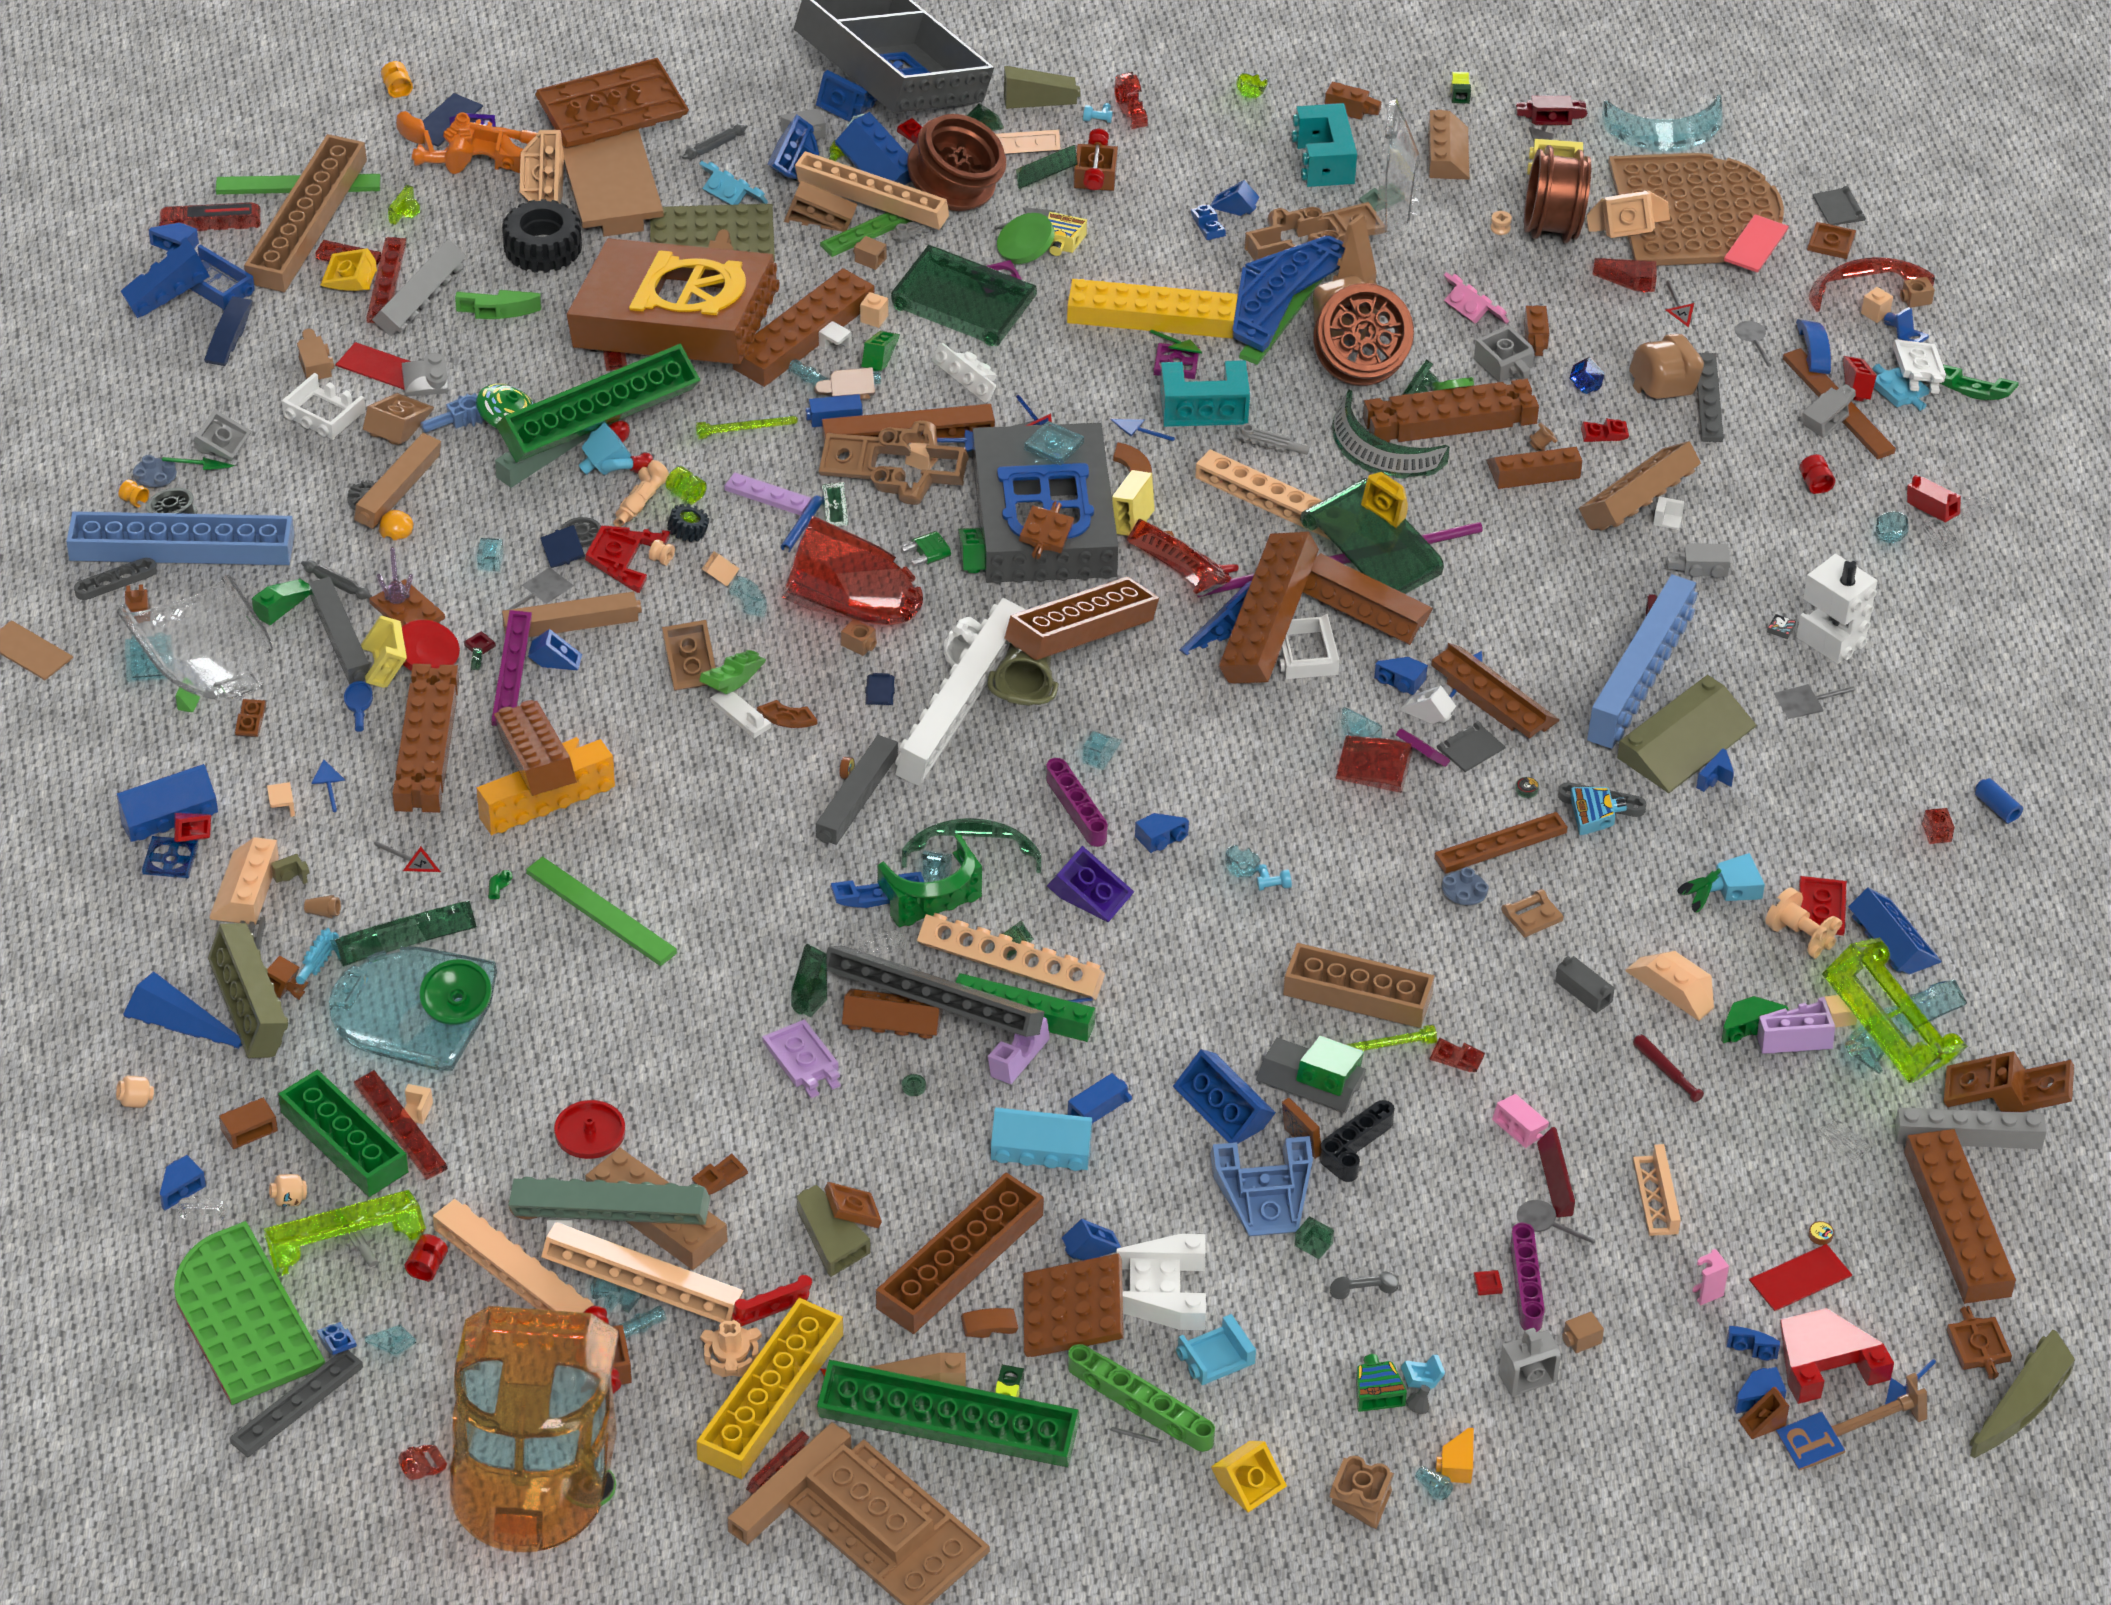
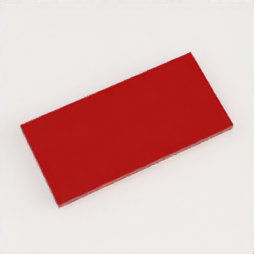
M355 342L335 365L404 390L402 363L411 361Z
M1825 1244L1749 1278V1281L1774 1311H1777L1851 1277L1852 1273L1832 1249Z

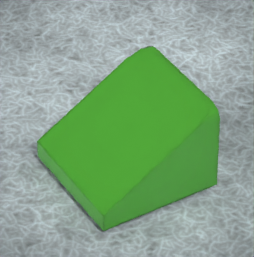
M183 680L175 695L177 709L194 712L200 696L187 680Z

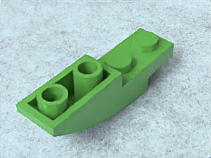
M499 290L498 295L456 292L455 295L456 311L475 313V319L519 317L540 311L542 308L541 293Z
M752 650L736 653L733 656L726 657L724 665L702 672L699 681L728 694L747 683L765 663L766 659L760 657L759 653Z

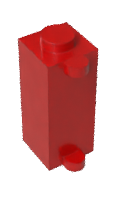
M1915 475L1912 478V483L1907 485V503L1945 523L1960 515V495L1918 475Z

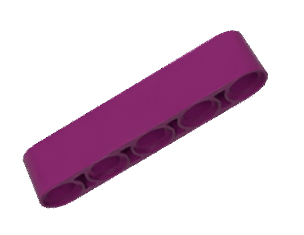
M1051 758L1046 764V781L1086 841L1094 847L1105 845L1108 834L1107 821L1066 761L1061 758Z
M1522 1222L1517 1223L1512 1228L1510 1243L1519 1319L1523 1330L1534 1328L1538 1332L1543 1325L1545 1308L1535 1232L1530 1224Z

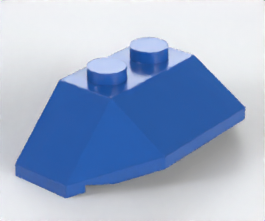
M796 114L779 138L767 165L782 176L798 179L795 164L802 154L806 151L819 156L817 142L813 134V126Z

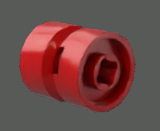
M1814 454L1802 460L1799 470L1810 492L1813 494L1829 492L1834 487L1836 480L1825 458L1822 455Z
M431 1234L421 1235L404 1264L407 1273L413 1278L427 1282L432 1281L448 1253L446 1243Z

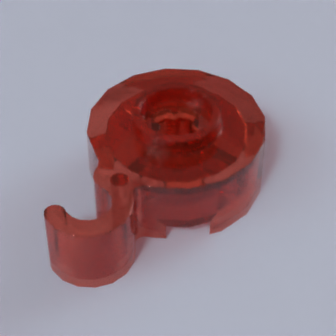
M1133 72L1117 74L1115 77V98L1122 112L1127 117L1130 116L1131 129L1146 127L1148 125L1147 113L1143 108V101H1139V92H1142L1137 75H1133Z

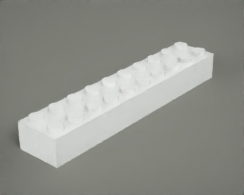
M1002 598L998 605H993L989 613V619L983 620L979 628V634L975 633L971 638L970 648L963 650L959 658L960 663L953 665L949 673L950 678L943 680L939 688L940 693L933 695L929 703L930 708L923 710L919 718L920 723L913 725L909 733L910 738L908 740L904 739L899 748L901 753L895 762V765H897L895 775L918 786L921 785L987 685L989 672L996 671L1000 662L1006 656L1010 642L1004 639L1010 615L1025 611L1026 609L1005 598Z

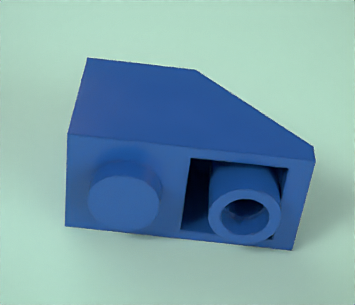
M1410 657L1377 661L1374 678L1382 684H1388L1397 688L1400 692L1414 695L1426 681L1428 665Z
M1153 813L1135 822V837L1150 853L1156 850L1161 851L1167 845L1175 841H1182L1188 836L1189 820L1184 817Z

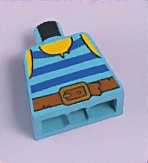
M1608 787L1571 788V802L1579 835L1593 833L1613 826L1615 824V812L1627 810L1625 798L1612 799Z

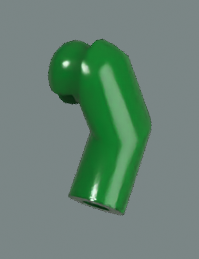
M503 870L491 877L488 890L489 899H499L500 890L511 883L513 875L509 870Z

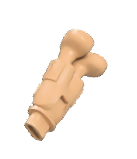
M652 460L648 464V468L642 467L639 470L638 477L641 482L639 485H635L616 511V519L613 521L616 527H621L625 522H629L640 513L645 503L656 493V490L667 482L669 472L662 463Z

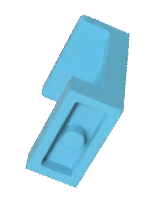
M1232 1314L1223 1317L1222 1327L1191 1340H1187L1184 1335L1178 1337L1177 1355L1181 1361H1186L1191 1377L1193 1379L1197 1378L1201 1385L1255 1364L1256 1348Z

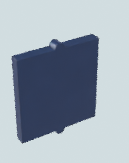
M574 525L561 530L557 529L554 533L540 538L551 568L570 564L574 560L585 557Z

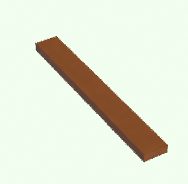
M1801 348L1783 354V360L1818 397L1826 393L1831 387L1835 390L1839 389L1826 374L1809 371L1806 360L1808 355ZM1851 401L1848 404L1849 416L1842 423L1877 460L1894 454L1896 448Z

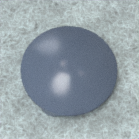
M152 455L143 456L142 461L133 469L134 479L141 485L148 487L167 485L175 479L177 474L175 462L162 461V459L155 458Z
M1469 867L1444 876L1442 881V890L1446 897L1461 905H1475L1482 902L1486 898L1489 889L1488 884Z

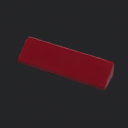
M1551 1127L1537 1142L1556 1217H1569L1574 1214L1575 1198L1557 1128Z

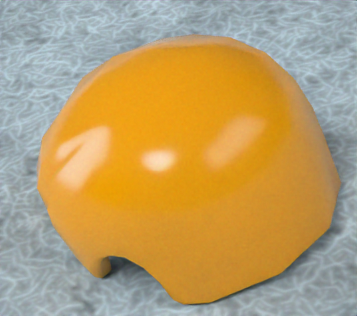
M391 510L382 516L378 531L383 538L389 536L393 540L404 539L412 534L414 523L407 513L400 510Z

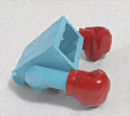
M616 421L611 425H607L604 422L597 430L590 433L587 441L582 445V450L587 455V458L579 464V467L586 475L594 468H597L603 475L620 469H629L638 474L642 467L648 468V464L653 460V457L647 452L638 456H632L623 443L628 439L630 427L627 422Z

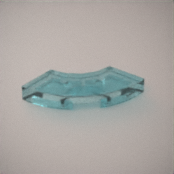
M736 575L729 590L730 594L737 596L743 602L744 613L765 618L767 611L765 595L758 589L757 584L747 578Z

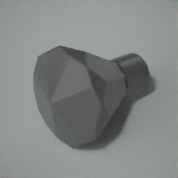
M1422 1385L1417 1393L1409 1396L1406 1400L1408 1408L1415 1413L1426 1414L1429 1410L1428 1394L1430 1388Z

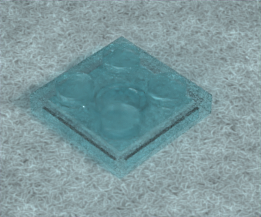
M1047 421L1025 442L1024 450L1062 465L1084 444V436Z

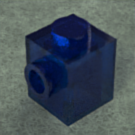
M1587 357L1573 365L1569 379L1576 388L1580 389L1584 394H1588L1601 388L1605 373L1590 357Z

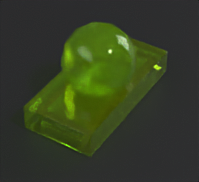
M406 185L389 206V223L396 225L403 215L407 218H413L419 214L420 205L414 199L413 186Z

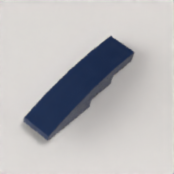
M232 296L217 324L204 359L205 363L221 366L227 365L230 353L235 350L238 338L244 332L253 300Z

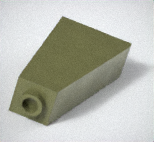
M1004 66V101L1006 109L1077 104V97L1081 96L1080 85H1076L1075 77Z
M817 1184L797 1195L798 1214L830 1277L870 1254V1238L854 1222L834 1217L826 1193Z

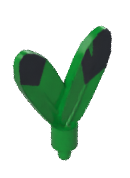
M1720 868L1715 872L1711 871L1706 877L1688 881L1678 888L1677 892L1681 895L1697 892L1692 903V910L1695 913L1704 907L1711 891L1712 883L1719 878Z

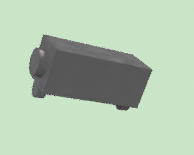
M1569 956L1565 957L1563 962L1558 965L1555 982L1597 1014L1613 1002L1615 988L1575 956L1571 958Z

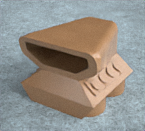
M1359 1456L1343 1458L1329 1497L1332 1498L1333 1505L1366 1525L1377 1529L1392 1492L1391 1481L1395 1473L1390 1472V1469L1381 1463L1372 1466L1367 1465L1364 1459Z

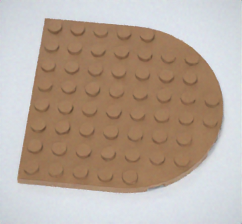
M1706 153L1609 156L1608 163L1617 196L1650 191L1666 200L1669 206L1670 220L1654 222L1655 229L1652 232L1628 235L1635 267L1726 262L1724 257L1755 214L1779 223L1783 222L1784 206L1774 185L1771 186L1765 180L1766 177L1759 171L1740 161L1727 158V160L1713 158V154Z

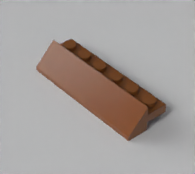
M1322 553L1316 556L1302 592L1408 645H1411L1419 628L1424 627L1433 610L1432 607Z
M1448 643L1447 649L1432 659L1431 666L1447 677V685L1456 689L1458 693L1511 731L1517 729L1530 739L1540 730L1545 732L1559 722V718L1460 646Z

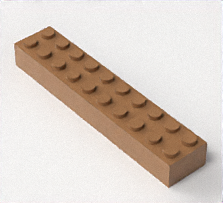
M330 134L325 136L244 264L245 271L253 276L255 286L286 292L367 162L365 142Z

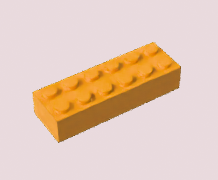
M599 739L567 752L571 759L577 783L532 796L519 771L476 787L479 819L491 835L503 833L511 827L519 824L524 825L529 820L539 816L544 817L554 810L567 808L572 803L587 800L592 795L607 792L615 787L613 755L603 741Z

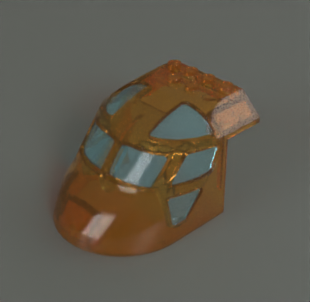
M488 1306L465 1319L454 1372V1394L456 1401L452 1426L453 1456L450 1467V1499L454 1513L461 1525L473 1537L489 1546L511 1552H537L559 1546L571 1540L589 1526L602 1506L601 1502L605 1493L617 1434L611 1372L619 1331L591 1313Z

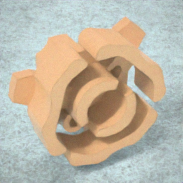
M735 1320L723 1321L719 1325V1329L714 1332L705 1329L700 1336V1339L705 1343V1364L710 1365L712 1373L721 1377L743 1376L759 1354L757 1341L762 1337L761 1332L757 1327L749 1330L744 1329ZM749 1350H751V1351H752V1358L749 1357V1358L746 1360V1356L748 1355ZM712 1352L721 1363H718L716 1360L711 1359Z

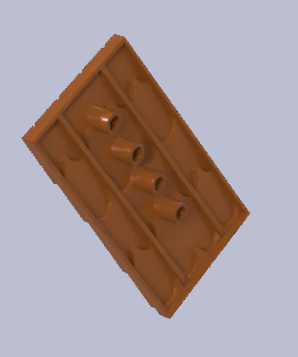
M658 57L540 88L535 93L553 127H555L554 129L561 131L562 143L565 148L595 142L596 139L620 135L625 131L655 126L659 122L679 119L687 115L689 111Z

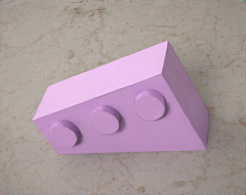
M1825 997L1818 998V1002L1810 1005L1806 1003L1798 1004V1008L1787 1011L1785 1008L1759 1016L1757 1040L1762 1054L1833 1049L1835 1024Z

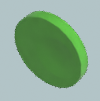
M1041 213L1020 215L1011 220L1001 230L997 239L998 251L1006 261L1011 260L1013 264L1031 262L1043 255L1051 246L1055 236L1054 227L1048 217Z

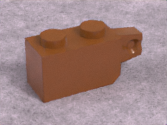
M1333 81L1325 93V104L1344 103L1347 116L1359 120L1362 119L1364 114L1379 115L1382 101L1369 97L1370 91Z
M1534 305L1525 307V340L1532 345L1535 356H1543V350L1548 349L1550 333L1547 306Z

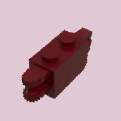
M1531 95V100L1516 103V115L1530 118L1531 122L1535 125H1572V119H1582L1588 114L1585 101L1572 100L1571 95Z

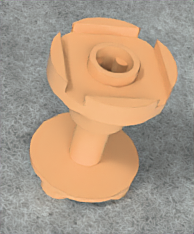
M1791 887L1783 891L1777 897L1781 900L1777 906L1772 904L1765 920L1766 925L1776 932H1779L1787 925L1795 932L1802 930L1812 937L1808 944L1807 952L1814 959L1821 954L1822 950L1825 948L1830 950L1835 945L1836 938L1834 936L1841 927L1842 920L1831 916L1821 925H1818L1809 918L1810 913L1801 907L1803 901L1802 893Z

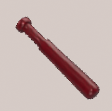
M1639 1034L1634 1038L1633 1045L1675 1084H1679L1690 1095L1691 1101L1697 1102L1703 1098L1704 1092L1701 1089H1696L1684 1077V1074L1646 1036Z

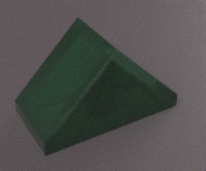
M980 103L967 115L982 122L992 131L1004 129L999 116Z
M844 482L822 484V507L827 527L849 525Z

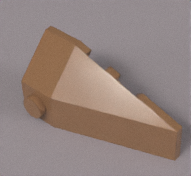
M1360 214L1348 224L1342 245L1345 251L1342 257L1338 259L1337 265L1340 266L1338 276L1335 275L1333 277V281L1348 276H1357L1365 283L1377 285V272L1364 215Z
M936 1353L870 1367L966 1387V1353Z

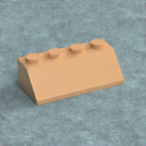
M254 837L233 851L210 913V920L240 923L242 920L247 924L250 921L255 922L256 925L273 877L271 863L279 859L277 840Z

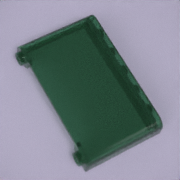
M928 244L891 292V299L894 307L899 311L904 310L984 341L989 346H999L1036 297L1037 286Z
M1367 478L1359 480L1301 513L1300 521L1302 525L1311 531L1319 527L1361 573L1404 594L1442 575L1444 563L1441 556L1406 519L1395 528L1389 522L1361 505Z

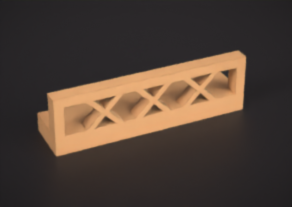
M1059 130L996 134L1003 145L1005 154L1061 150Z
M1664 1144L1654 1145L1653 1156L1633 1157L1649 1236L1678 1234L1681 1222ZM1640 1163H1653L1654 1169L1648 1173L1641 1169ZM1648 1180L1658 1185L1654 1192L1644 1186ZM1652 1199L1662 1204L1658 1211L1649 1206L1648 1203ZM1659 1218L1666 1223L1667 1228H1653L1652 1222Z

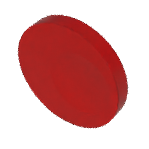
M414 620L401 627L407 657L403 665L407 669L412 671L413 664H431V668H439L440 665L456 664L460 653V646L455 635L447 627L431 620Z
M584 1100L571 1104L558 1115L554 1125L555 1139L559 1147L569 1155L582 1159H595L612 1153L623 1142L626 1131L625 1121L620 1111L611 1104L599 1100Z

